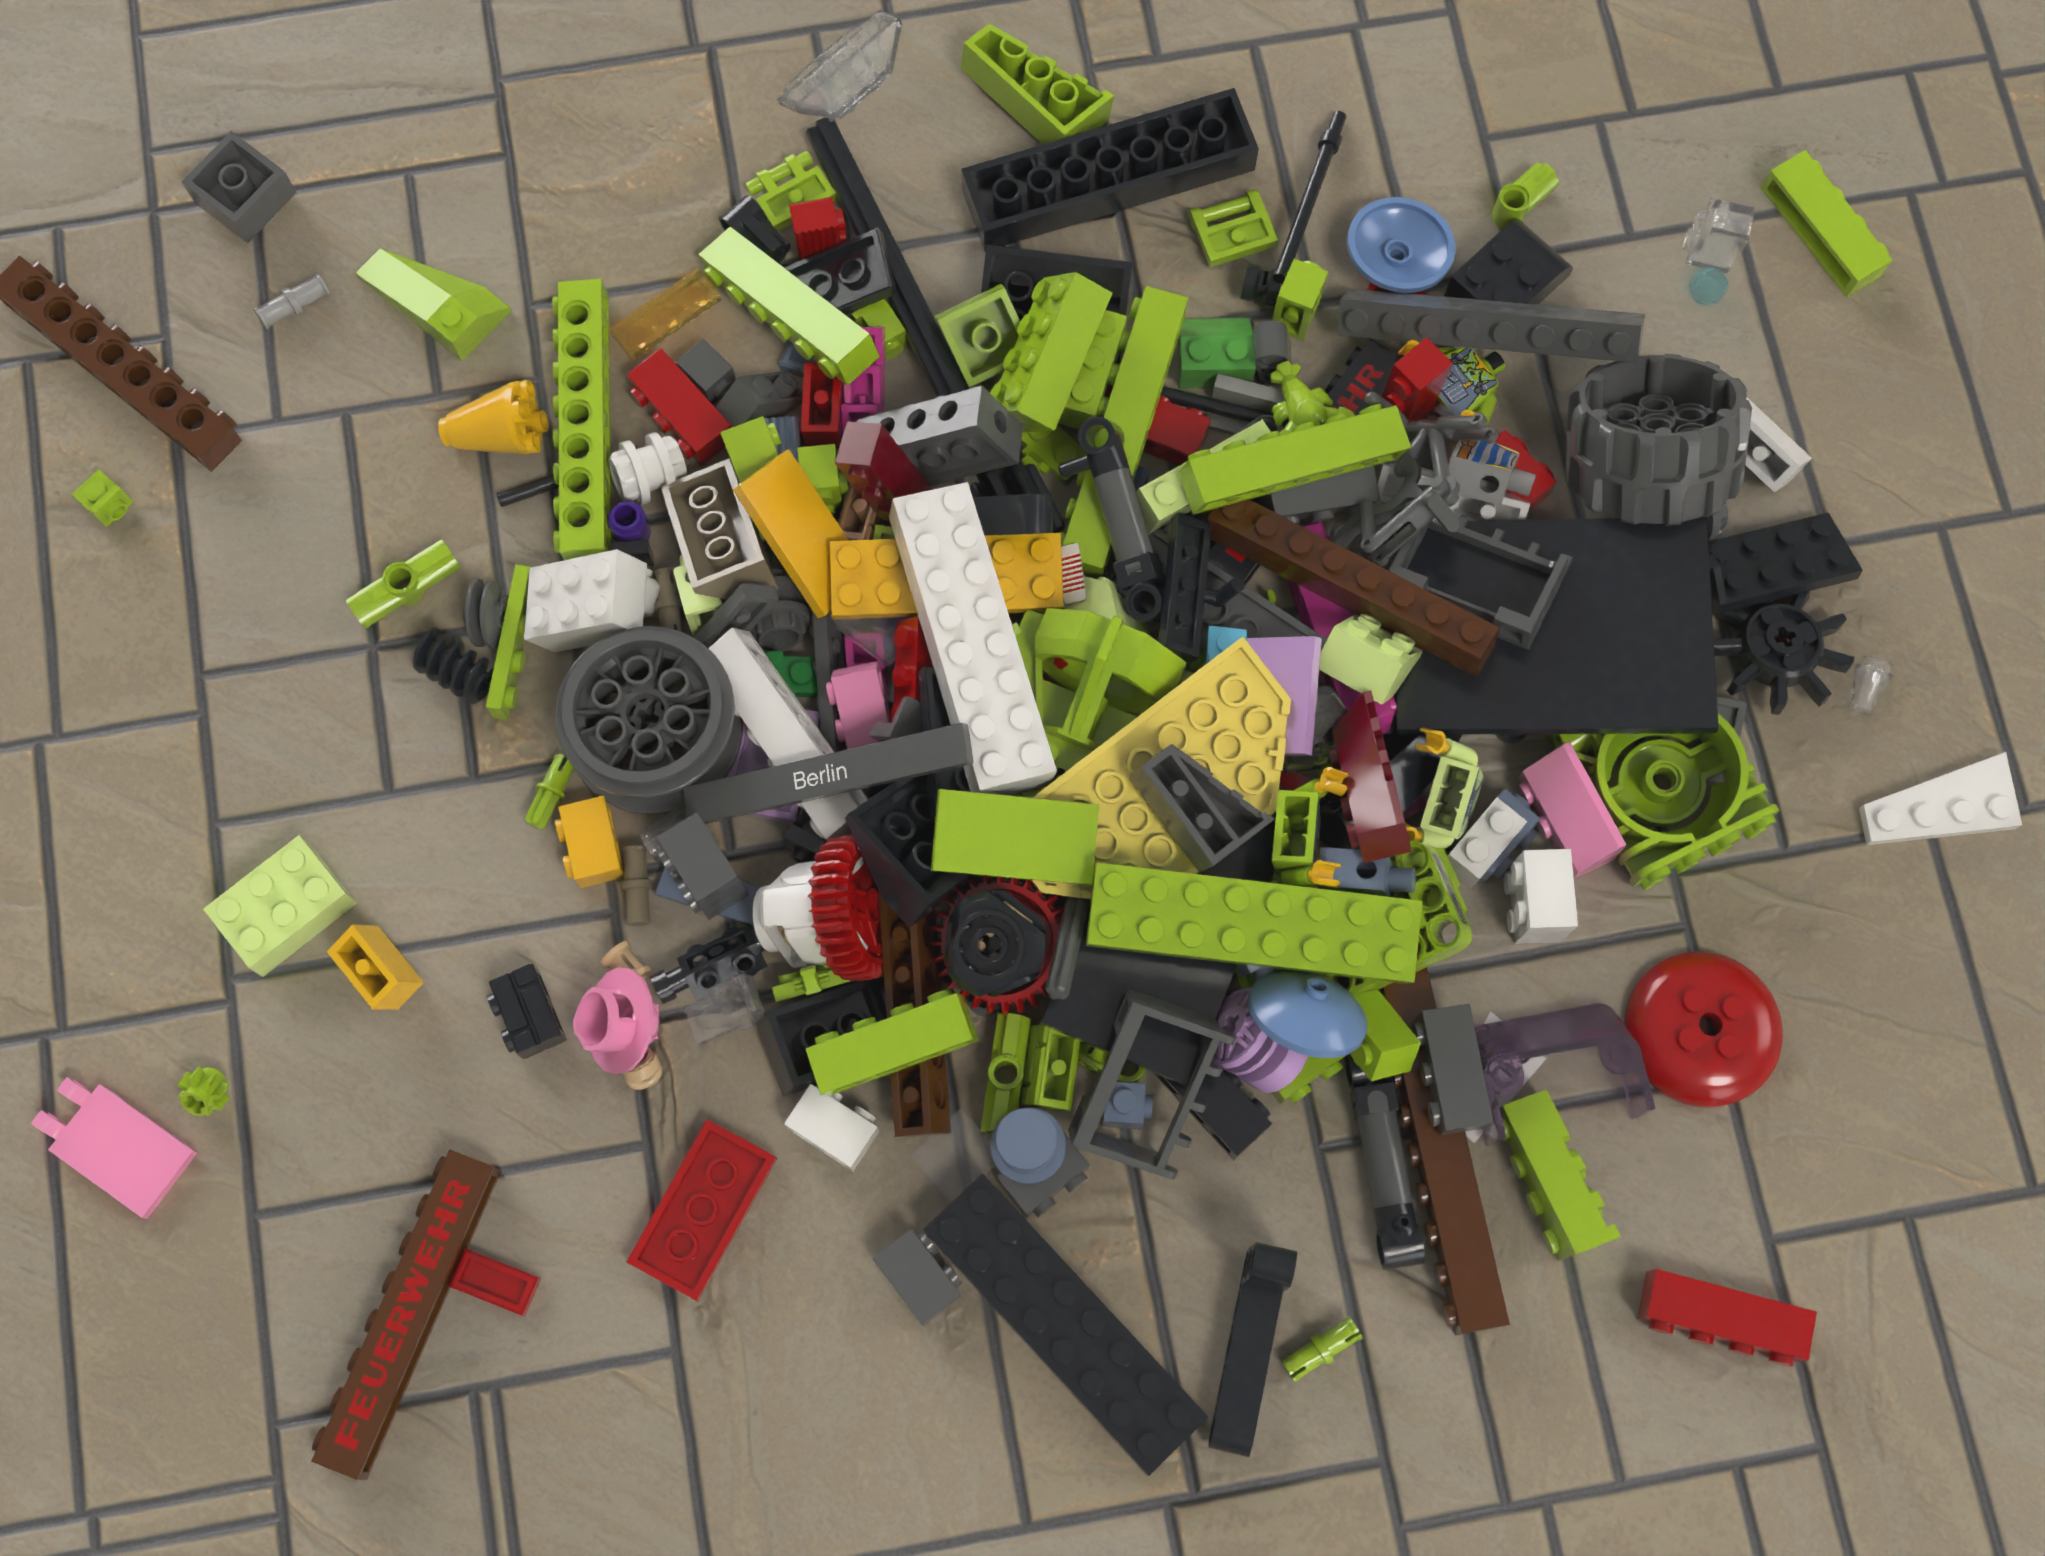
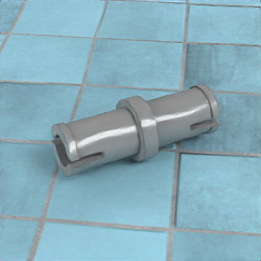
M316 273L313 277L291 289L288 287L282 289L281 295L258 308H254V311L267 330L270 326L293 313L296 315L303 312L302 308L330 294V291L321 276Z

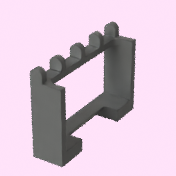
M1465 515L1460 516V527L1456 532L1447 531L1434 518L1400 548L1389 569L1390 572L1498 626L1497 638L1529 650L1573 559L1572 556L1562 553L1558 561H1551L1537 555L1540 544L1535 542L1531 543L1528 551L1501 542L1505 531L1499 528L1495 530L1492 538L1467 529L1469 517ZM1430 528L1550 575L1530 617L1502 606L1499 607L1497 613L1431 588L1428 586V577L1408 570L1407 568L1427 529Z
M1128 988L1113 1023L1117 1035L1091 1097L1083 1095L1068 1129L1069 1136L1074 1147L1174 1180L1178 1170L1167 1164L1175 1145L1184 1148L1189 1147L1192 1139L1180 1133L1190 1109L1201 1113L1205 1111L1207 1103L1196 1098V1095L1206 1074L1220 1077L1223 1068L1211 1062L1220 1041L1234 1045L1237 1036L1230 1031L1220 1028L1217 1019ZM1145 1015L1208 1037L1158 1152L1096 1131Z

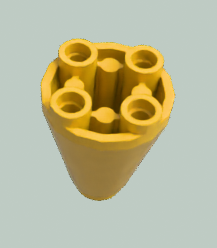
M524 380L510 382L449 412L446 417L440 418L438 430L441 441L446 447L452 446L455 449L531 455L541 451L542 433L548 432L549 421L544 410L539 411L532 381Z

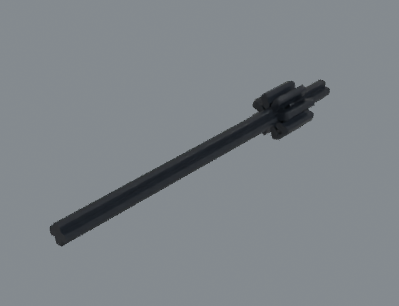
M828 118L817 120L815 127L807 129L806 136L832 188L836 192V196L856 236L879 228L884 234L897 294L888 297V300L897 318L906 330V336L936 397L969 389L836 122H829ZM1019 461V464L975 474L979 482H974L969 486L972 497L1050 494L1037 467L1034 464L1024 466L1022 461ZM1052 499L1053 533H1060L1064 530L1065 523Z

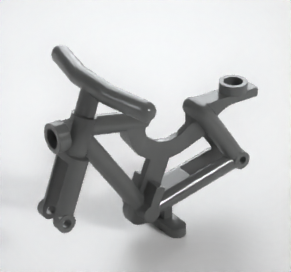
M1368 392L1364 397V401L1369 407L1381 404L1382 409L1394 406L1376 392ZM1439 403L1432 411L1433 415L1430 419L1409 421L1398 409L1412 447L1400 457L1393 469L1397 477H1405L1402 487L1394 497L1382 505L1373 504L1370 500H1362L1359 504V509L1346 523L1338 522L1331 528L1330 541L1346 549L1353 539L1361 533L1362 542L1360 547L1365 553H1372L1373 562L1383 567L1388 563L1390 556L1434 518L1447 531L1456 532L1460 527V520L1449 506H1453L1458 502L1460 485L1455 478L1450 476L1444 438L1448 441H1485L1487 444L1495 442L1498 439L1499 433L1494 427H1484L1487 423V418L1483 413L1479 412L1473 416H1455L1450 409ZM1428 444H1429V446H1430L1431 455H1430L1429 450H1428V448H1427V445H1428ZM1422 468L1433 470L1434 478H1421ZM1408 501H1411L1405 508H1403L1397 515H1395L1390 521H1388L1383 526V523L1385 521H1387L1392 515H1394L1398 510H1400ZM1409 520L1410 524L1385 544V540Z

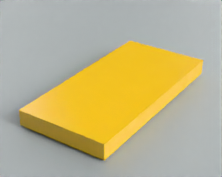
M788 449L732 490L816 617L821 618L832 611L830 541L849 540Z

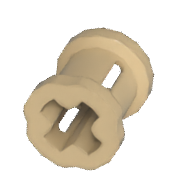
M628 941L619 943L601 959L600 964L604 969L614 970L618 967L632 969L645 981L652 974V969L649 966H643L630 951L632 946Z

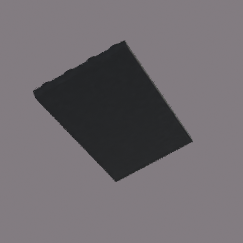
M1279 786V790H1287ZM1276 812L1271 815L1274 820L1216 865L1197 874L1270 883L1275 870L1272 863ZM1089 903L1069 995L1066 999L1057 998L1054 1000L1050 998L1040 1024L1106 1053H1110L1117 1036L1113 1023L1128 988L1216 1019L1236 969V964L1086 946L1090 912ZM1145 1015L1126 1061L1187 1087L1208 1037Z

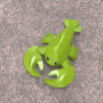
M1289 361L1282 362L1277 365L1276 371L1270 374L1271 382L1282 385L1284 401L1275 404L1272 408L1273 418L1276 420L1275 424L1280 426L1286 419H1289L1280 435L1292 433L1293 428L1308 422H1313L1314 426L1326 424L1327 419L1338 414L1347 413L1348 417L1355 416L1352 411L1345 407H1339V409L1325 407L1324 405H1333V401L1321 387L1310 391L1308 386L1301 379L1297 378L1301 371V366L1298 363L1291 365Z

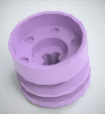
M1251 989L1236 990L1223 999L1216 1019L1220 1028L1234 1033L1237 1038L1234 1045L1220 1041L1211 1062L1223 1067L1227 1072L1237 1075L1240 1080L1256 1090L1264 1093L1279 1091L1296 1078L1302 1071L1309 1056L1285 1048L1268 1037L1257 1026L1250 1014L1248 997Z

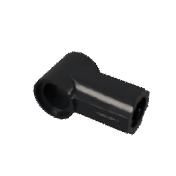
M749 195L743 197L719 217L720 224L725 231L729 227L733 228L778 264L785 259L786 254L791 249L790 243L767 221L762 208Z

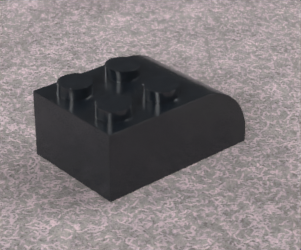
M1516 219L1504 227L1451 276L1444 296L1539 305L1571 275L1573 267L1520 219Z

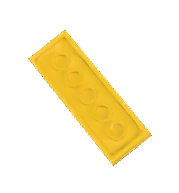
M1061 533L985 536L1008 613H1025L1027 610L1046 612L1047 608L1064 609ZM895 539L830 541L833 620L918 616Z

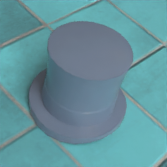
M1021 1108L1004 1116L996 1125L990 1143L991 1156L997 1169L1010 1180L1021 1184H1036L1052 1177L1062 1166L1067 1148L1065 1134L1061 1125L1052 1115L1037 1108Z

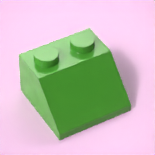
M1200 318L1184 320L1177 342L1179 389L1214 388L1218 374L1253 382L1256 366L1254 334L1250 318Z

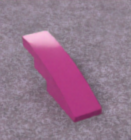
M861 327L871 335L880 357L848 386L844 384V404L841 405L842 437L847 421L857 422L858 419L885 411V327Z

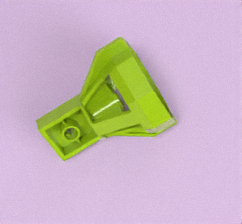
M1047 608L1044 615L1033 610H1027L1019 625L1022 633L1016 636L1057 769L1054 777L1064 774L1194 674L1186 671L1187 663L1147 633L1123 625V619L1115 615L1111 620L1083 610ZM1054 658H1062L1069 664L1061 670L1053 664ZM1043 674L1058 685L1043 680ZM1045 787L1010 796L1032 798Z

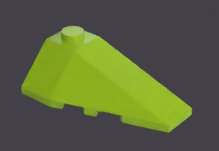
M381 248L355 273L359 279L461 361L512 311L508 305L482 285Z

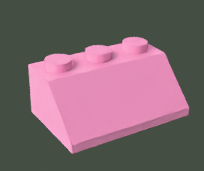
M1570 742L1563 744L1522 771L1518 779L1520 784L1517 785L1519 795L1529 805L1533 806L1537 816L1541 818L1536 825L1543 838H1550L1555 849H1571L1574 879L1615 860L1626 846V843Z

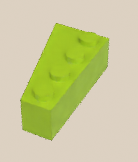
M1547 1089L1505 1104L1495 1110L1497 1118H1494L1496 1130L1503 1141L1507 1140L1513 1152V1155L1510 1156L1512 1168L1519 1179L1524 1178L1529 1193L1526 1194V1200L1533 1215H1539L1546 1230L1542 1232V1237L1551 1255L1556 1254L1558 1261L1620 1238L1621 1235L1616 1225L1607 1226L1603 1219L1602 1209L1605 1208V1203L1599 1192H1594L1584 1182L1587 1168L1580 1154L1578 1155L1574 1149L1568 1150L1565 1144L1570 1141V1134Z

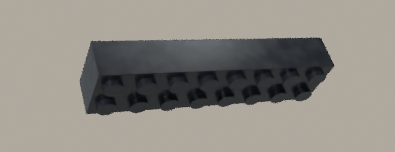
M1232 88L962 168V191L985 252L986 245L988 244L1009 245L1255 171L1259 148L1236 90Z
M983 1173L923 1229L924 1233L1146 1476H1150L1208 1418L1204 1411Z

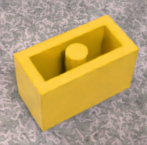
M605 796L559 806L561 819L555 820V827L560 843L566 842L569 855L563 857V863L568 879L574 878L580 888H585L624 878V865L612 812Z
M352 924L327 951L373 1010L399 1009L424 983L379 926Z

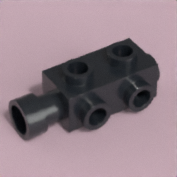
M748 924L740 928L732 927L725 930L721 937L705 945L697 944L691 946L686 954L677 958L679 967L665 972L663 969L649 977L662 1004L676 999L677 993L689 987L696 1001L706 996L716 995L723 988L741 979L751 978L758 971L768 967L762 955V952L766 950L760 944L755 930L751 932ZM732 939H740L736 944H729ZM697 956H704L700 961H693Z

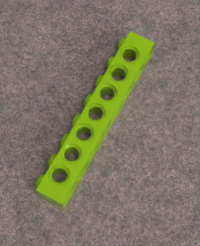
M601 278L558 282V296H554L552 299L553 313L555 318L558 319V329H553V345L555 351H558V362H553V377L555 383L558 384V395L553 396V409L555 416L559 417V428L553 430L554 447L556 451H559V462H554L553 464L554 480L556 485H559V496L553 499L554 514L556 519H559V531H554L553 541L556 553H560L564 560L611 551L612 531L608 524V516L612 510L611 474L608 465V458L611 456L609 295ZM586 319L583 323L574 325L577 321ZM586 352L582 357L574 358L578 353ZM587 384L584 389L574 391L578 386ZM588 418L584 423L575 425L578 419ZM588 451L584 457L575 458L579 452ZM589 485L585 491L575 493L579 486ZM589 519L586 525L575 527L578 521Z

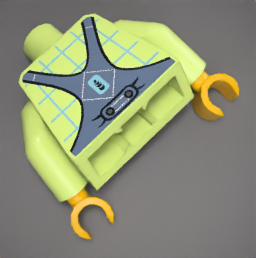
M1421 728L1420 731L1426 734L1425 745L1415 743V748L1418 751L1440 754L1441 758L1420 827L1415 828L1406 824L1409 841H1419L1432 848L1443 849L1451 846L1455 839H1459L1468 830L1484 776L1480 767H1477L1478 755L1473 749L1446 738L1442 731Z

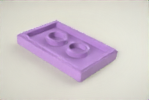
M1316 636L1247 638L1249 645L1291 698L1290 713L1287 717L1284 756H1312L1322 639Z

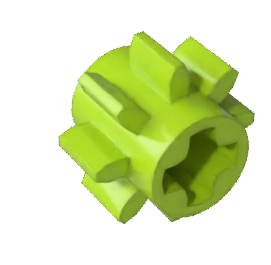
M198 1066L193 1073L186 1072L177 1084L182 1089L177 1097L182 1107L188 1113L195 1116L206 1115L210 1117L214 1110L221 1111L230 1099L225 1094L230 1085L227 1083L225 1076L215 1068H201Z

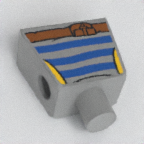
M1459 441L1448 465L1450 476L1455 478L1460 485L1458 495L1493 504H1501L1507 490L1529 497L1536 475L1516 469L1520 453L1495 442L1487 444L1485 441Z

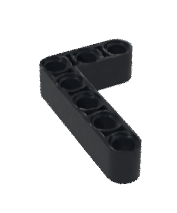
M1255 1242L1247 1250L1211 1425L1208 1448L1245 1457L1250 1456L1282 1294L1291 1287L1297 1261V1251L1260 1242Z

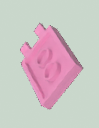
M66 1077L57 1091L81 1106V1108L68 1125L49 1112L47 1114L43 1110L37 1114L31 1124L55 1139L48 1149L50 1152L141 1218L148 1219L196 1156L197 1152L104 1085L99 1084L91 1092L76 1080Z

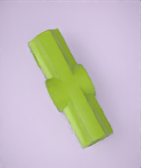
M441 539L406 562L390 564L385 569L381 578L345 601L361 625L366 629L402 605L411 606L418 603L422 599L424 591L461 569V567ZM411 579L410 584L406 588L396 589L397 584L401 580Z
M1007 1013V1015L997 1014L980 1127L981 1133L992 1135L999 1121L1010 1112L1019 1108L1031 1018L1012 1013ZM1002 1066H1010L1016 1071L1017 1078L1010 1084H1001L994 1076L996 1070Z

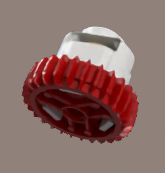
M845 835L827 840L825 844L820 846L819 853H816L814 856L815 861L798 863L788 867L770 885L762 886L758 889L753 901V924L756 936L766 951L780 952L788 964L794 968L826 964L842 980L864 981L884 976L878 888L853 835Z

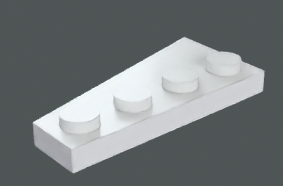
M2006 752L1864 804L1859 808L1866 845L2013 830L2022 826Z

